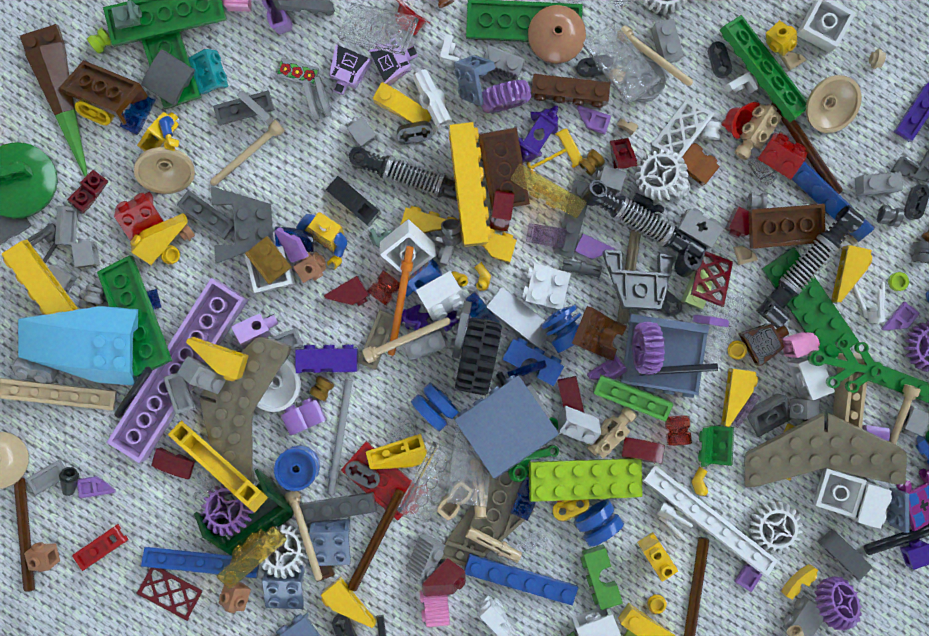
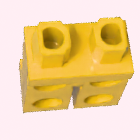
M653 532L637 542L662 582L679 572Z

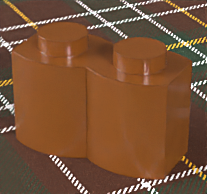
M693 143L682 158L684 159V164L687 165L688 169L686 171L688 175L703 186L707 184L720 166L717 164L718 161L715 157L705 155L702 152L703 148L697 143Z

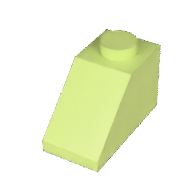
M701 270L700 277L702 279L708 278L707 273ZM695 271L691 276L681 302L696 309H703L706 301L690 295ZM708 281L705 284L711 291L712 281ZM698 285L696 291L705 293L702 286Z

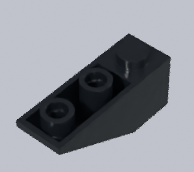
M339 176L326 188L327 192L368 227L381 214L380 210Z

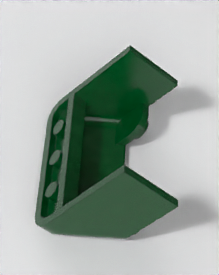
M259 469L255 470L259 480L256 487L268 498L255 513L248 514L251 521L246 520L244 523L247 527L243 528L240 526L239 533L234 531L232 536L227 533L225 536H221L220 533L215 534L213 529L209 530L207 528L208 524L203 522L205 517L201 516L199 512L194 513L202 538L231 556L243 553L260 541L262 537L267 536L268 531L273 532L275 527H280L294 515L292 507L286 502L284 495L274 481ZM219 518L217 521L219 524H223L226 518Z

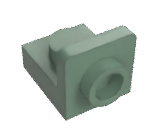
M132 0L127 1L128 5L111 8L117 29L141 25L140 18L142 13L140 7Z
M374 228L370 229L372 234L369 237L373 246L377 244V247L380 248V241L388 236L392 230H387L381 233L382 237H378Z

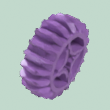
M512 80L483 90L484 105L481 106L483 112H500L527 103L531 99V89L528 86V82L525 80Z
M929 321L926 324L924 322L919 323V327H912L913 332L907 333L911 339L904 340L906 343H909V346L904 347L905 350L910 351L905 355L911 358L909 363L915 364L917 369L922 368L924 372L929 371V362L924 359L926 356H929V336L926 334L929 332Z
M639 323L636 325L633 331L634 335L632 336L633 363L639 373L646 375L657 373L661 370L665 360L663 332L657 323Z
M221 484V488L214 486L215 492L208 491L210 497H204L203 499L206 501V504L200 505L201 508L205 509V511L200 513L201 516L205 517L203 522L208 524L207 528L209 530L213 529V533H220L221 536H225L226 533L232 536L234 531L239 533L240 526L245 528L247 526L244 522L246 520L251 521L248 514H253L254 512L239 499L229 501V499L225 498L226 495L232 493L223 484ZM225 517L230 522L222 525L218 523L217 519Z
M837 576L828 577L820 581V584L816 585L817 590L814 591L817 596L814 600L817 602L816 608L820 611L819 615L823 616V622H827L828 627H833L834 630L845 631L857 626V623L860 622V616H862L860 611L862 606L859 604L861 599L857 597L858 592L853 590L854 586L849 585L848 580Z

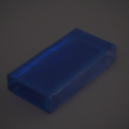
M545 360L531 363L507 372L508 377L513 375L521 377L544 369L547 365Z

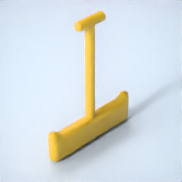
M567 128L555 134L559 136L565 149L532 166L527 162L526 165L531 174H534L533 169L565 152H567L572 161V168L579 165L578 163L582 156Z

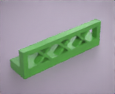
M601 374L597 383L595 382L593 385V394L665 422L673 407V402Z

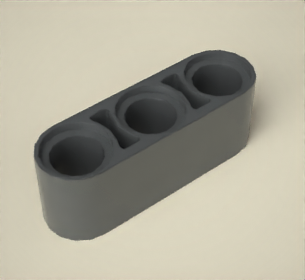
M830 529L818 542L847 571L851 572L852 576L858 581L873 568L869 562L833 529Z

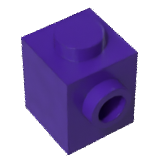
M918 539L909 542V545L900 547L907 567L915 570L929 565L928 543Z

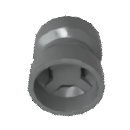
M883 204L879 209L877 222L881 224L889 223L890 226L897 228L903 221L904 210L901 208L893 209L891 206Z
M455 219L443 221L441 223V230L444 233L442 235L443 244L447 246L460 244L462 241L460 222Z
M913 242L914 254L912 255L911 262L929 263V242Z

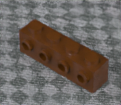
M533 74L531 98H534L536 101L553 100L555 103L572 102L573 105L577 106L590 104L592 107L602 108L609 101L611 82Z

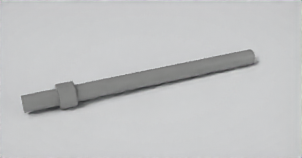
M345 379L332 466L328 472L329 485L327 493L335 494L337 479L340 476L339 464L353 380Z

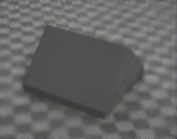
M778 393L744 411L757 437L792 420L790 418L788 398L786 395Z

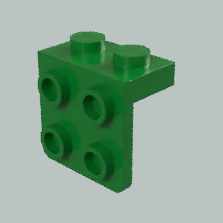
M718 425L703 427L699 433V442H702V447L698 453V461L701 462V467H707L711 464L732 466L734 427Z

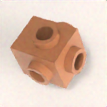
M317 251L313 254L307 252L308 256L293 266L303 283L310 279L314 281L323 276L322 272L327 268L325 266V259Z
M38 542L33 544L24 553L28 569L31 571H49L60 562L56 544Z
M225 581L218 603L229 613L244 611L251 589L239 581Z

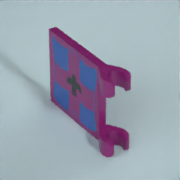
M925 468L919 470V476L924 484L912 490L910 481H906V484H896L899 490L909 493V521L912 531H916L929 524V470L926 471Z

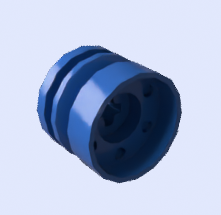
M575 304L558 310L541 324L543 329L549 326L552 327V329L546 332L547 336L556 333L557 337L551 343L557 353L574 345L572 342L579 327V324L575 321L581 316V313L571 315L572 312L578 309Z

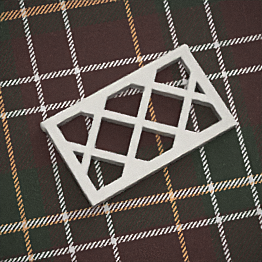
M686 99L652 143V146L659 150H664L665 153L670 149L673 155L675 153L673 152V147L684 145L677 157L681 158L714 116V112ZM687 106L693 108L692 113L682 115ZM698 115H707L702 123H698ZM694 117L695 124L684 127L683 119ZM680 120L681 128L670 131L674 123ZM696 129L690 139H686L685 131ZM682 132L683 140L672 143L671 135ZM668 136L669 144L660 145L661 140Z

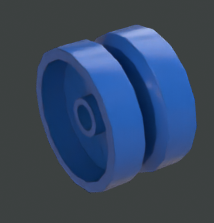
M430 382L423 389L424 394L429 400L418 394L410 402L435 429L441 431L447 425V421L441 413L447 418L453 419L459 413V410L444 392Z
M303 445L292 446L285 450L277 458L274 465V475L277 482L283 488L291 491H300L310 486L320 471V461L317 454L311 448ZM296 465L300 468L297 471L294 468Z
M608 499L594 504L587 512L579 515L574 520V524L579 532H585L583 538L589 547L607 541L624 526L620 516L613 514L615 509Z

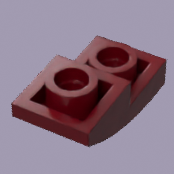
M92 170L80 182V187L67 199L68 203L84 214L108 184V180Z
M572 376L558 379L563 408L568 406L585 413L577 377Z
M625 437L622 457L662 464L665 445Z
M160 447L156 448L151 466L188 480L191 477L195 461L182 454L175 455Z

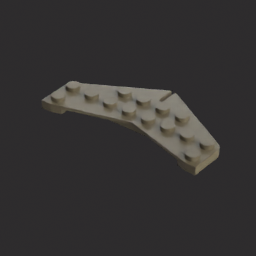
M266 337L255 338L241 352L249 355L242 378L235 381L226 380L218 394L205 389L201 393V395L216 401L205 397L199 398L210 446L252 484L255 481L252 446V418L254 411L280 367L287 360L292 347Z
M822 412L747 451L744 456L745 487H758L824 468L891 484H906L907 455L903 448L828 412L826 429H824V414Z
M483 463L484 492L487 496L485 501L487 518L475 519L473 502L444 543V554L441 559L446 560L449 558L455 564L465 567L469 554L484 558L491 550L465 537L470 526L501 542L532 515L534 510L518 505V503H522L536 508L535 502L529 501V474L521 482L512 481L509 478L508 471L494 479ZM516 469L515 475H518L519 469Z

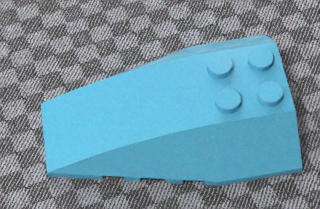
M96 306L87 309L18 319V357L97 383L133 386L137 380L132 370L133 332L138 329V309Z

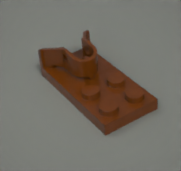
M84 60L59 87L63 93L116 115L123 125L126 124L123 111L130 103L134 104L148 97L140 83Z
M518 126L479 133V143L491 208L493 207L495 191L515 194L513 207L529 205L530 200L518 137Z
M825 204L748 209L750 249L814 244V240L819 243L817 236L821 232L826 231Z
M587 306L572 344L614 361L617 349L612 345L614 337L617 334L623 336L627 325L614 321L598 310Z

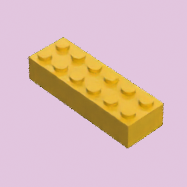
M473 122L449 125L448 133L463 247L486 245L491 238L490 226H486L489 213L488 207H484L483 203L486 199V189L481 187L484 173L483 167H479L478 163L481 159L480 147H476L479 139L478 128H474Z

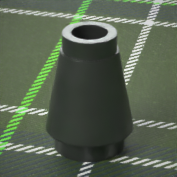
M66 467L59 474L62 493L65 496L74 494L79 479V473L73 467Z

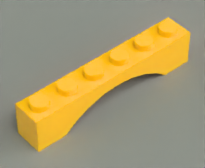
M410 206V208L405 207L401 224L409 219L425 234L441 230V223L445 220L459 219L447 216V219L440 217L439 213L429 211L427 214L421 212L422 209L419 207ZM491 229L490 240H488L486 245L481 246L488 252L491 258L510 263L517 240L513 239L514 235L504 232L502 235L495 233L494 229Z
M182 420L168 434L170 438L254 513L267 500L268 497Z

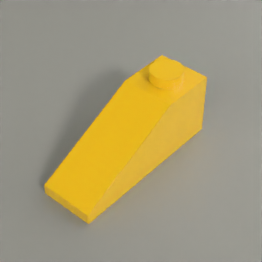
M381 82L372 98L375 104L409 123L429 122L432 118L427 109L422 108L421 105Z
M184 213L143 230L139 235H135L130 242L131 252L152 265L188 223L186 215Z
M852 245L842 247L831 298L833 303H841L867 271L868 266L872 263V250Z
M196 337L187 339L186 343L217 374L223 375L225 380L235 381L242 378L249 355Z
M728 369L721 425L729 427L753 393L754 387L758 383L756 372Z
M421 434L366 451L370 469L407 468L430 461Z
M341 576L322 591L321 600L326 607H330L333 611L373 628L375 626L376 619L355 593L348 589L347 583Z
M629 602L618 617L620 624L637 636H675Z

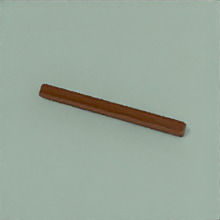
M772 102L771 105L777 108V113L782 117V122L794 140L806 148V157L818 175L840 194L843 191L842 187L797 121L789 122L782 116L777 105Z
M22 477L14 484L23 590L29 592L35 590L34 571L28 569L24 555L31 548L26 482L25 478Z
M400 489L395 490L348 584V589L354 592L357 591L405 496L404 491Z
M706 537L698 538L684 636L696 635L710 542Z

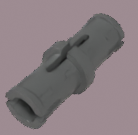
M564 258L563 264L565 265L562 266V271L575 272L580 276L585 274L600 278L601 272L598 271L602 270V266L587 264L582 260L577 262Z

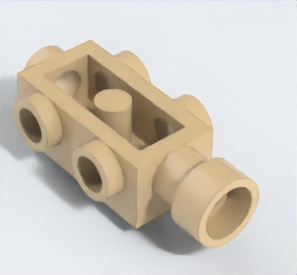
M767 104L756 107L752 112L753 117L750 122L742 127L743 133L740 137L744 141L734 151L739 158L748 160L752 154V148L762 149L782 117L777 113V108L773 105Z
M625 407L617 418L613 415L605 419L600 427L601 435L593 445L588 444L587 449L594 456L598 454L604 459L630 433L626 425L637 418L636 414L629 407Z

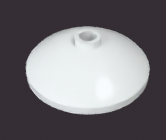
M287 359L282 364L258 403V408L269 412H278L288 408L296 401L301 388L299 373H296L295 365ZM275 378L279 379V384L275 383Z

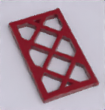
M706 251L704 256L710 258L712 262L705 264L702 260L701 266L696 270L690 295L724 307L733 261ZM720 263L728 265L727 271L724 272ZM715 266L719 274L713 275L709 267ZM704 269L709 277L702 279L700 277L701 270ZM717 278H724V286H720L716 280ZM712 281L717 289L710 291L705 283ZM701 285L705 293L696 291L697 286ZM720 292L722 295L721 300L716 299L713 294Z
M150 568L136 594L188 621L203 590L164 569ZM156 570L162 573L163 578L153 581V571ZM173 579L180 583L181 588L171 590L168 580ZM165 581L168 592L157 595L154 584ZM151 585L154 594L151 597L142 593L143 589ZM190 588L197 592L196 597L188 600L185 589ZM182 591L185 601L175 604L172 593ZM169 594L172 605L167 606L161 603L159 597ZM186 604L188 612L184 615L178 612L176 607Z

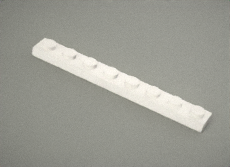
M653 465L642 480L645 484L762 575L769 576L778 561L657 466Z

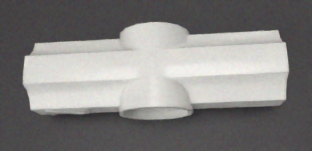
M426 69L415 73L412 78L420 92L419 101L422 108L428 109L438 129L449 125L452 119L444 105L445 96L443 91L436 89Z

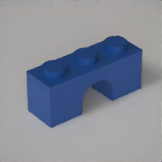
M519 337L517 340L512 339L502 359L518 368L521 367L524 360L528 358L536 359L539 364V370L535 377L554 387L564 368L560 364L562 360L553 355L551 358H548L544 355L545 351L536 346L534 349L528 347V342Z

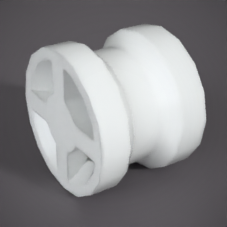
M709 121L704 127L700 138L719 140L720 134L718 132L721 128V123Z

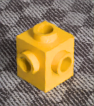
M780 20L765 33L766 43L769 48L782 56L788 51H792L797 45V31L795 28L787 26Z

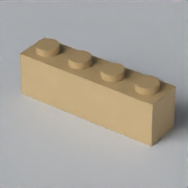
M839 353L838 359L847 361L843 353ZM853 353L859 364L866 365L860 354ZM837 367V374L845 368ZM855 372L841 381L839 387L835 388L832 415L862 429L867 382L859 386V390L855 393L848 392L845 389L847 381H854L864 374L862 372ZM851 383L850 390H853L855 385Z

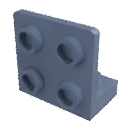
M472 55L454 62V73L458 80V93L460 97L478 106L484 105L479 76H485L488 74V71L494 70V61Z
M889 487V490L892 491V499L889 504V512H887V521L890 526L904 533H909V526H911L909 521V493L901 491L897 487Z
M350 519L323 520L311 523L309 536L319 566L350 565Z
M300 565L301 572L298 573L294 570V576L291 577L288 574L286 579L282 578L281 575L279 578H276L274 574L269 575L267 573L268 570H265L262 583L266 608L303 609L302 583L305 573L304 566Z

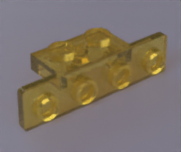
M521 163L511 177L512 182L528 190L531 196L537 199L542 198L548 206L554 209L557 207L574 218H578L586 205L585 200Z
M275 526L271 527L266 533L262 529L257 533H252L244 545H239L233 550L231 563L217 574V579L228 589H231L287 540L286 536Z

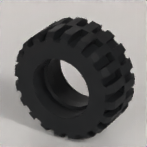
M475 317L469 319L455 382L457 390L482 396L488 394L501 337L502 325L499 322Z

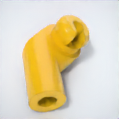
M480 262L474 267L479 274L476 288L479 291H485L490 285L491 274L483 263Z
M456 271L451 272L459 286L464 287L468 284V278L465 274Z
M701 467L696 471L691 483L697 495L706 496L708 488L705 486L703 479L708 471Z

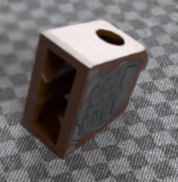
M766 323L740 332L738 335L742 342L745 343L754 364L762 366L784 349L785 346L781 339L789 335V331L785 325L775 329L771 323Z

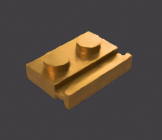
M266 236L245 253L269 285L292 268L269 236Z

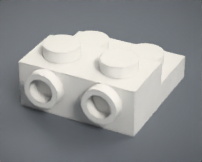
M534 264L533 267H529L527 278L530 281L528 286H524L522 297H525L526 302L560 310L563 308L571 273Z
M488 595L484 596L479 606L480 618L498 636H512L511 623L504 617V606L498 598L493 599Z

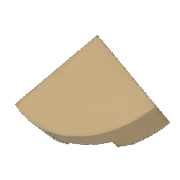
M788 51L784 56L779 55L788 71L806 61L803 55Z
M619 119L616 124L631 135L638 128L637 124L633 122L627 123L624 119Z
M743 246L733 247L738 265L758 260L756 254L750 249Z

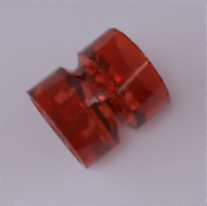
M383 270L377 277L378 282L373 283L367 292L387 306L393 298L392 294L398 292L400 282Z
M668 416L665 422V428L669 430L666 434L667 445L692 444V434L688 431V428L691 427L690 416Z

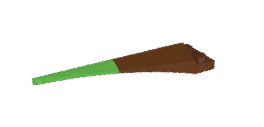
M54 24L19 35L25 50V56L83 175L86 177L88 173L74 100L72 96L63 93L59 88L70 76L65 43L59 25Z

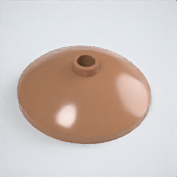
M553 5L540 10L533 17L529 25L528 41L535 55L545 62L552 64L568 62L574 59L584 46L586 29L583 20L574 10L566 6ZM560 28L562 32L558 34L555 32V29Z

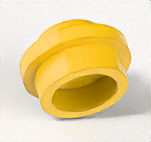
M168 245L160 256L164 263L174 264L179 260L180 252L175 246Z
M735 340L728 345L727 352L731 358L738 360L745 357L747 347L744 342Z
M654 594L649 597L647 606L652 613L660 614L665 611L667 602L663 596Z

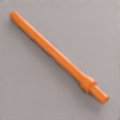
M406 246L404 260L401 262L400 269L402 273L390 342L398 339L409 273L413 268L412 256L414 247ZM396 348L389 350L388 355L394 356Z

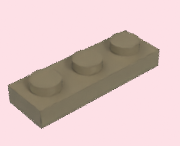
M379 309L363 349L370 346L377 348L388 342L392 331L394 315ZM362 351L358 363L376 370L382 354L379 355L376 361L368 363Z

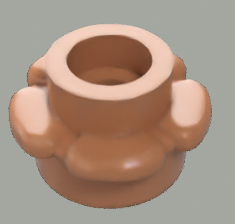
M187 224L178 233L184 241L187 239L191 241V238L195 236Z

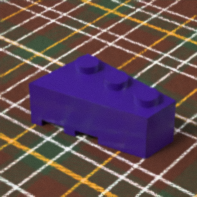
M344 344L342 348H335V345H323V348H316V345H304V349L295 350L296 373L359 371L358 348H354V344Z

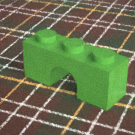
M604 544L583 550V557H580L583 569L587 568L589 575H586L589 587L593 586L595 592L591 594L594 604L599 605L601 610L623 604L616 582L605 583L599 579L602 570L612 567Z

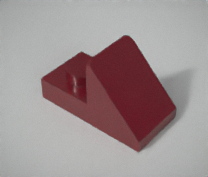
M629 138L610 141L614 169H627L637 166V158Z
M495 191L489 224L491 229L508 232L515 194Z

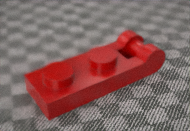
M119 524L72 555L82 571L129 540L120 531L121 527ZM111 535H114V537L117 539L116 542H112V540L110 539Z

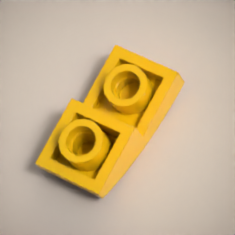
M810 564L804 566L787 581L781 592L793 600L800 593L802 583L809 587L816 580L818 569Z

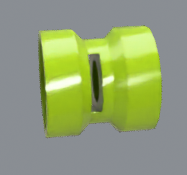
M103 27L97 30V35H90L86 38L98 54L104 51L106 45H112L109 34Z

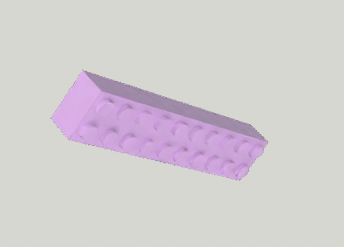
M211 278L167 346L172 361L152 371L106 443L138 463L148 459L175 416L163 377L177 373L187 356L205 362L186 343L187 339L196 337L220 345L249 300L248 298L218 279ZM188 383L191 391L194 385Z

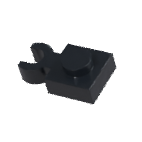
M635 193L632 203L639 204V208L643 206V210L647 209V212L650 211V214L654 213V216L658 215V218L660 215L655 212L662 214L664 212L662 205H653L654 200Z

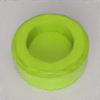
M896 272L890 275L888 285L894 291H903L909 285V278L903 272Z

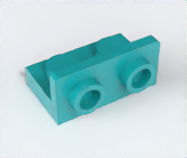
M203 49L188 57L191 68L195 69L194 77L200 94H207L219 87L226 88L229 86L227 75L224 72L221 57L217 50Z

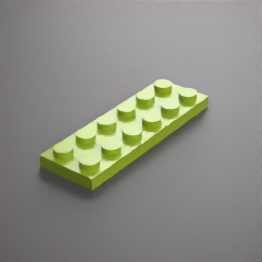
M642 460L529 462V501L531 502L643 497Z

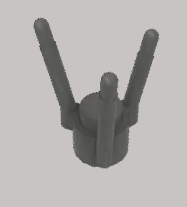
M53 223L28 238L32 246L43 239L49 243L54 242L43 259L45 264L58 245L55 244L56 225Z

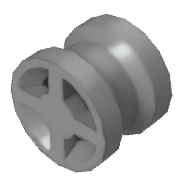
M750 192L747 200V210L767 208V194L756 195Z
M86 285L87 294L83 300L103 304L102 296L105 294L103 288Z

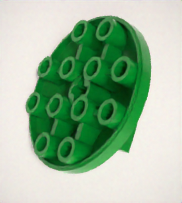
M14 142L1 145L0 215L19 219L39 213L51 202L57 189V171L52 160L41 149L31 144Z

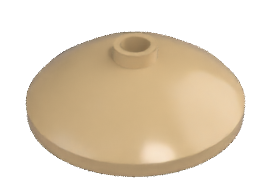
M844 75L830 76L818 83L810 93L806 104V116L810 125L824 133L837 132L848 126L856 117L861 106L862 95L859 85L853 79Z
M159 147L145 151L136 159L134 175L139 184L144 188L156 193L171 194L184 190L192 183L195 176V168L191 159L183 152L176 149L172 151Z
M0 432V489L12 486L23 477L29 464V453L25 444L17 436L7 432Z

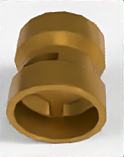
M591 149L588 152V156L582 158L578 164L582 169L586 167L588 169L586 173L592 176L596 172V168L601 167L605 160L596 150Z
M318 375L315 380L316 384L311 387L309 393L322 401H326L329 390H332L335 384Z

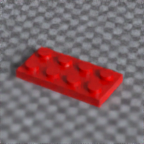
M366 440L341 471L346 475V466L349 462L355 460L369 467L366 451L375 448ZM357 465L349 467L352 470V474L357 472L362 475V472L357 470ZM398 468L374 469L380 475V482L374 488H367L352 480L366 493L374 492L375 501L385 510L395 490L400 489L404 491L405 496L394 516L396 520H399L424 492ZM363 475L368 478V483L376 482L374 479L375 475Z

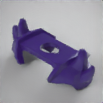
M557 105L550 109L545 108L541 112L530 113L531 119L533 121L537 119L524 140L519 137L523 163L531 162L541 157L542 152L540 150L551 133L555 134L558 131ZM540 128L544 129V138L536 140L534 138V131Z
M421 304L403 310L401 324L404 322L406 329L412 327V330L416 331L430 325L427 322V319L431 318L429 313L419 312ZM453 310L447 314L446 317L451 322L449 325L442 327L445 329V332L452 330L455 323L459 324L460 320L456 319L458 310Z

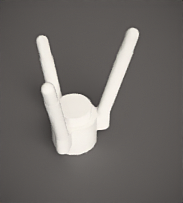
M882 281L881 289H878V306L869 307V311H867L855 284L853 289L862 308L864 318H868L869 323L884 322L885 282Z
M663 501L656 513L659 516L658 519L663 521L682 540H686V537L668 519L671 521L674 518L690 528L693 525L676 515L677 511L674 508H678L669 501L668 503Z

